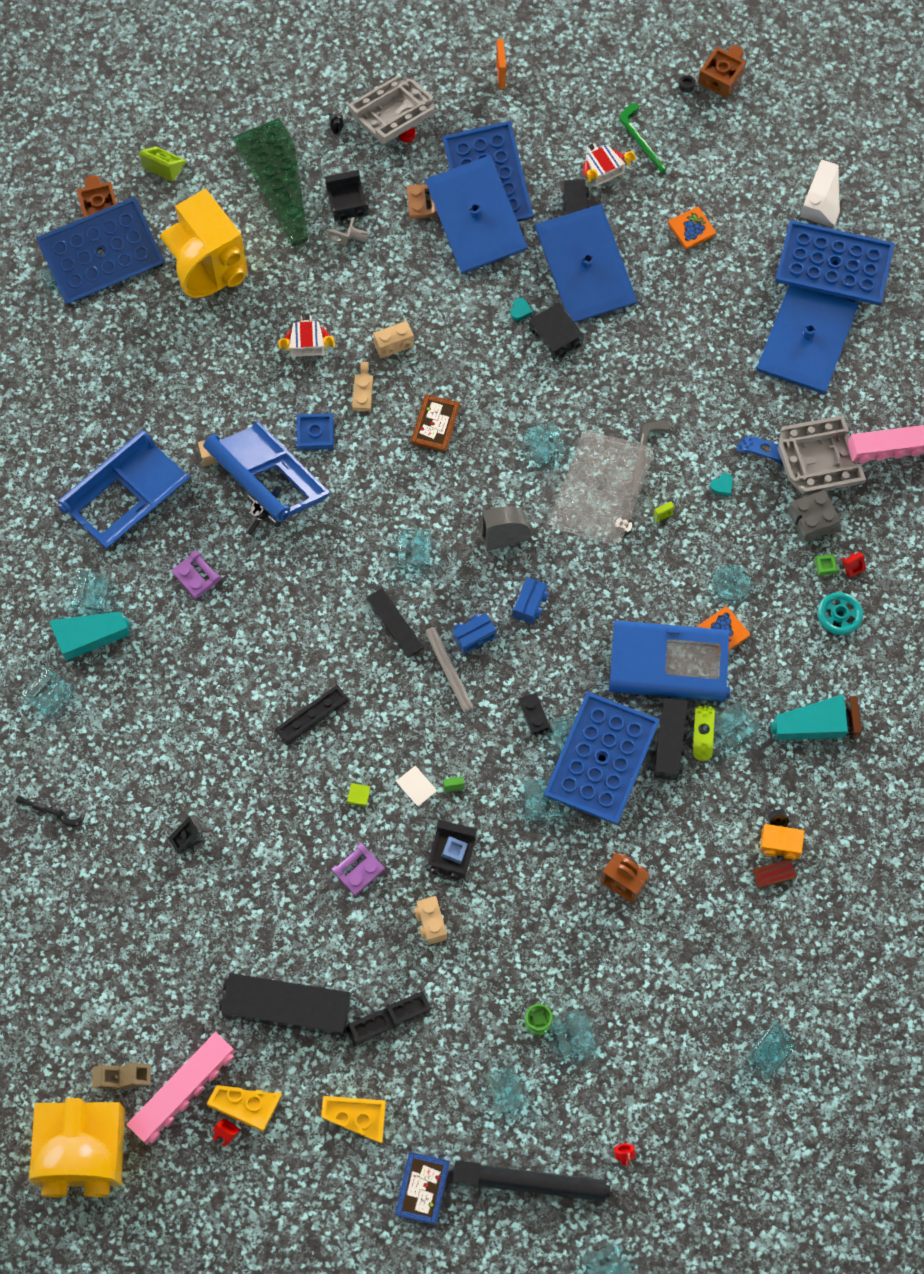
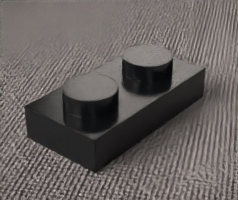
M537 693L518 698V703L531 736L549 730L550 726Z

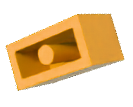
M764 824L759 852L769 857L779 855L784 856L785 859H799L802 854L804 830Z

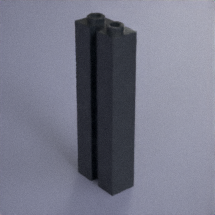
M229 973L228 979L225 978L223 991H225L224 999L221 998L219 1003V1011H221L224 1018L342 1037L345 1035L351 992Z

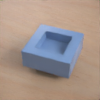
M449 836L441 856L460 864L468 844Z

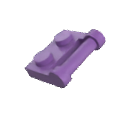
M198 550L192 552L187 559L171 570L172 574L195 600L221 580V576L215 573L201 558L202 555ZM196 562L208 575L209 579L205 581L193 568L192 564Z
M362 843L338 866L335 865L331 869L354 896H357L385 871V868ZM363 855L366 859L345 876L343 871Z

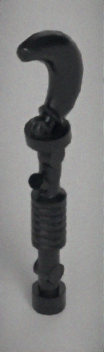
M20 795L16 798V803L18 804L23 803L26 806H31L32 809L56 815L57 819H60L68 827L80 825L85 817L82 814L77 819H69L62 809L58 811L56 809L53 810L52 806L47 807L45 804L29 801Z

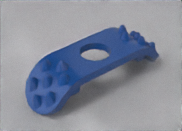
M749 436L743 438L737 446L739 453L757 454L775 460V462L780 463L784 467L778 451V444ZM762 445H767L770 447L771 450L769 452H763L760 449V447Z

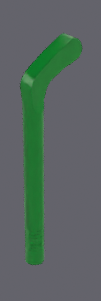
M631 103L621 113L619 121L625 126L659 171L664 173L667 168L628 119L639 109L638 104Z

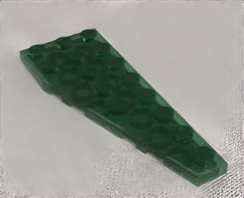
M280 117L233 136L232 139L291 246L293 247L307 241L308 235L295 145Z

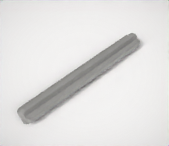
M434 627L427 629L426 635L463 712L471 711L473 705Z

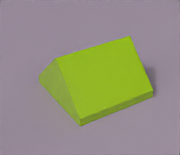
M158 147L140 150L139 153L144 169L172 182L186 163L185 159Z

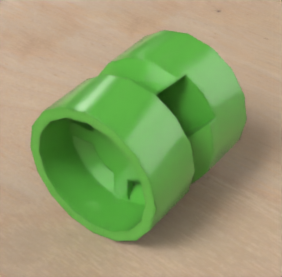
M532 1005L527 1010L525 1016V1027L534 1036L546 1034L551 1027L552 1013L546 1005Z

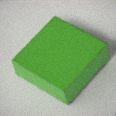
M834 554L815 556L814 560L818 576L837 574L838 569Z
M463 777L444 779V792L463 790Z

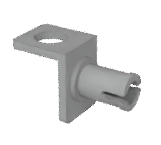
M352 217L347 234L329 229L327 240L344 246L347 245L350 238L366 243L369 232L354 228L355 218ZM332 235H337L341 237V239H336Z

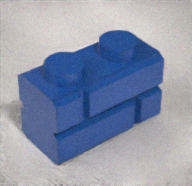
M526 577L513 608L512 616L534 624L535 619H539L542 614L543 608H540L542 602L546 603L550 593L547 591L548 585Z
M486 613L482 615L476 614L470 619L471 621L465 624L461 622L452 630V637L463 654L497 637V630Z

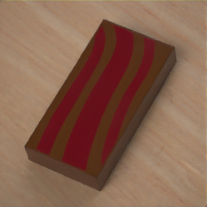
M849 696L846 704L851 739H858L862 733L857 696Z
M791 859L752 869L758 889L797 878Z

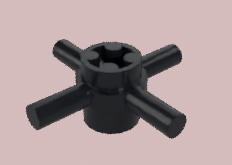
M276 485L271 494L277 499L283 489ZM250 494L248 495L247 499L252 503L251 514L255 518L245 532L252 535L260 522L272 523L275 527L281 525L280 521L277 522Z

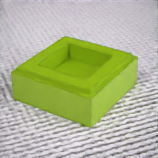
M670 501L654 510L653 518L656 522L673 515V503Z
M351 783L347 804L367 807L370 786Z

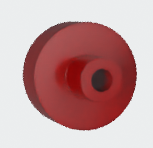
M412 127L398 135L399 139L404 143L412 142L416 136L415 128Z
M628 1143L615 1146V1159L621 1161L623 1166L630 1165V1160L636 1156L635 1147Z

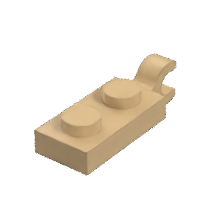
M361 362L360 375H355L352 411L371 412L373 375H368V362Z

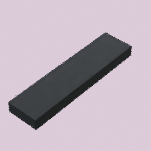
M383 588L366 597L407 659L424 649V646Z
M337 684L275 728V731L283 742L288 745L347 703L349 698Z

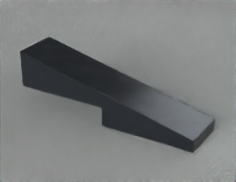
M421 991L392 1003L383 1010L349 1023L346 1030L353 1046L356 1047L431 1011V1007L424 992Z

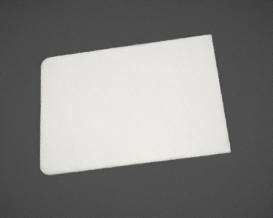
M416 766L396 781L417 806L437 791Z

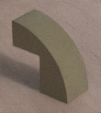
M133 1062L123 1066L98 1065L92 1067V1088L129 1089L149 1086L151 1064Z

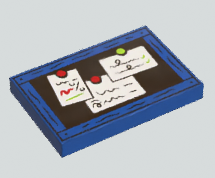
M409 1152L395 1216L433 1225L437 1224L450 1165L449 1160Z

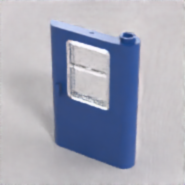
M614 620L609 692L725 702L726 698L729 699L730 687H727L729 630Z

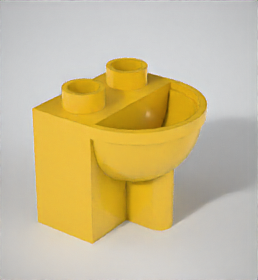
M205 188L175 206L178 223L164 230L160 235L161 240L177 259L176 270L182 290L187 296L192 298L211 295L227 285L235 287L245 279L248 273L241 233Z
M67 1098L65 1103L34 1104L29 1181L35 1186L41 1187L42 1197H66L67 1187H84V1196L108 1197L110 1196V1186H122L126 1109L120 1102L85 1103L83 1099Z

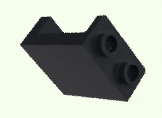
M359 170L324 177L334 221H344L348 218L362 217L369 214Z
M560 303L529 319V330L532 334L537 333L550 350L553 360L562 358L568 351L579 348L583 343L584 334Z
M438 820L430 857L426 864L427 870L434 875H441V873L449 875V878L454 880L465 879L477 837V829ZM449 836L468 844L460 864L441 856Z

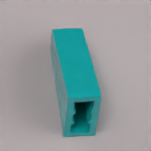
M121 611L49 621L65 661L129 636L128 628L131 627L128 618H123Z
M838 695L776 715L774 721L770 724L771 734H774L775 740L845 738L848 728L844 695Z

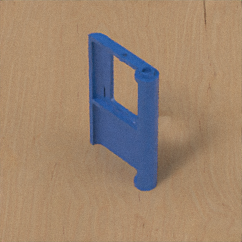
M259 421L255 422L251 428L220 440L217 434H212L203 444V447L277 522L285 521L288 517L324 501L330 494ZM271 468H277L307 497V500L292 507L282 505L254 476Z
M141 430L58 500V508L63 514L68 513L102 547L108 549L190 479L191 476L187 475L157 448L152 438L144 430ZM115 481H118L139 502L107 530L100 533L79 512Z

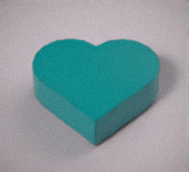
M517 298L514 300L513 308L510 312V316L514 321H520L533 315V311L525 299Z
M724 473L719 478L713 479L710 484V490L715 494L730 496L733 483L732 476Z

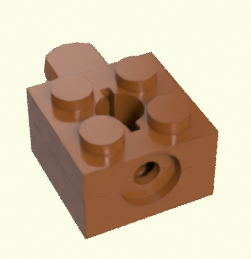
M731 46L728 51L716 47L699 72L698 84L728 98L745 72L747 62L742 60V48Z
M88 176L84 182L85 188L76 190L84 217L117 204L111 181L101 183L98 176Z
M615 853L602 871L600 883L634 904L646 887L650 874L647 873L648 871L643 866L637 865L626 855Z

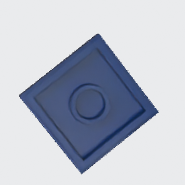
M297 414V450L334 449L333 414Z

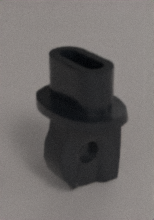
M329 113V125L335 135H338L343 129V116Z

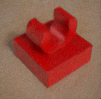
M851 553L849 558H842L846 575L850 578L866 570L862 553Z
M223 1118L213 1129V1132L216 1133L213 1140L216 1141L219 1137H222L224 1139L222 1146L225 1147L238 1136L241 1129Z

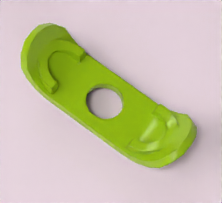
M706 705L695 708L693 755L701 761L709 760L713 754L715 708L707 707ZM701 725H707L710 731L708 734L703 735L698 731V728Z

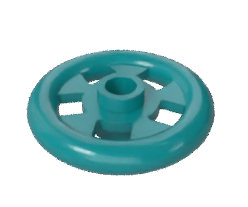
M836 592L829 594L822 599L818 606L819 622L827 631L833 634H850L857 630L862 623V607L856 598L847 593ZM839 600L840 604L833 606L832 601ZM850 603L854 609L849 611L845 605ZM825 610H831V617L825 616ZM840 612L843 614V616L840 617L837 615V613ZM849 617L855 619L851 625L846 622ZM833 621L841 623V627L834 626Z

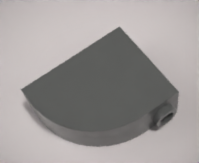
M506 506L482 511V538L487 551L530 540V533L533 532L530 522H527L522 509Z

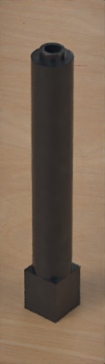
M455 1160L453 1185L477 1188L480 1186L605 1202V1198L610 1197V1185H607V1180L480 1165L481 1163Z

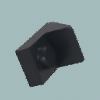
M191 815L168 838L176 853L180 854L204 840L202 835L204 829L196 815Z

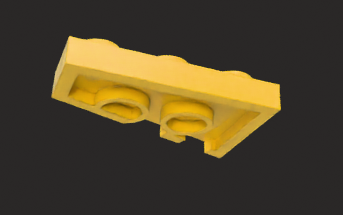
M323 1096L321 1118L382 1144L386 1101Z

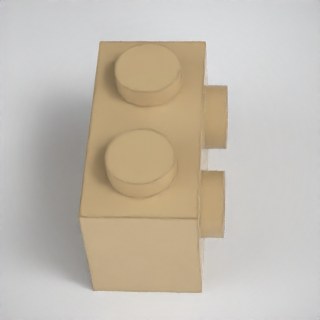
M407 321L373 333L374 345L380 358L414 347V335Z
M433 896L417 901V908H414L416 919L421 920L422 927H419L422 939L426 938L427 945L447 940V932L437 897Z

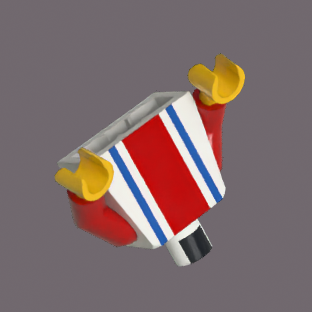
M592 143L586 149L588 154L583 163L582 174L588 179V182L592 180L596 187L624 174L625 163L630 165L631 161H636L635 154L632 151L622 154L606 145L598 149L596 144Z
M303 314L301 322L293 323L292 329H289L284 338L278 341V350L286 348V351H289L290 346L291 357L325 355V349L328 346L335 347L334 337L330 336L324 327H320L318 321H312L311 315Z

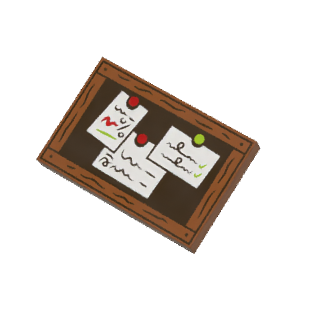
M425 394L411 438V444L447 452L460 408V402Z

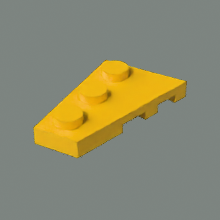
M216 1085L207 1102V1106L264 1132L282 1097V1093H266L261 1090L250 1091L242 1090V1088Z

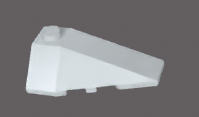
M821 160L800 217L834 228L840 212L839 170L837 164Z

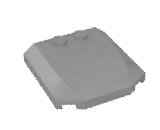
M399 76L394 77L348 104V109L354 119L382 144L387 143L436 114L432 95L414 80L407 79L404 81Z
M843 415L782 427L778 451L788 480L803 495L865 483L866 478L861 464H857V462L852 463L847 446L849 430Z

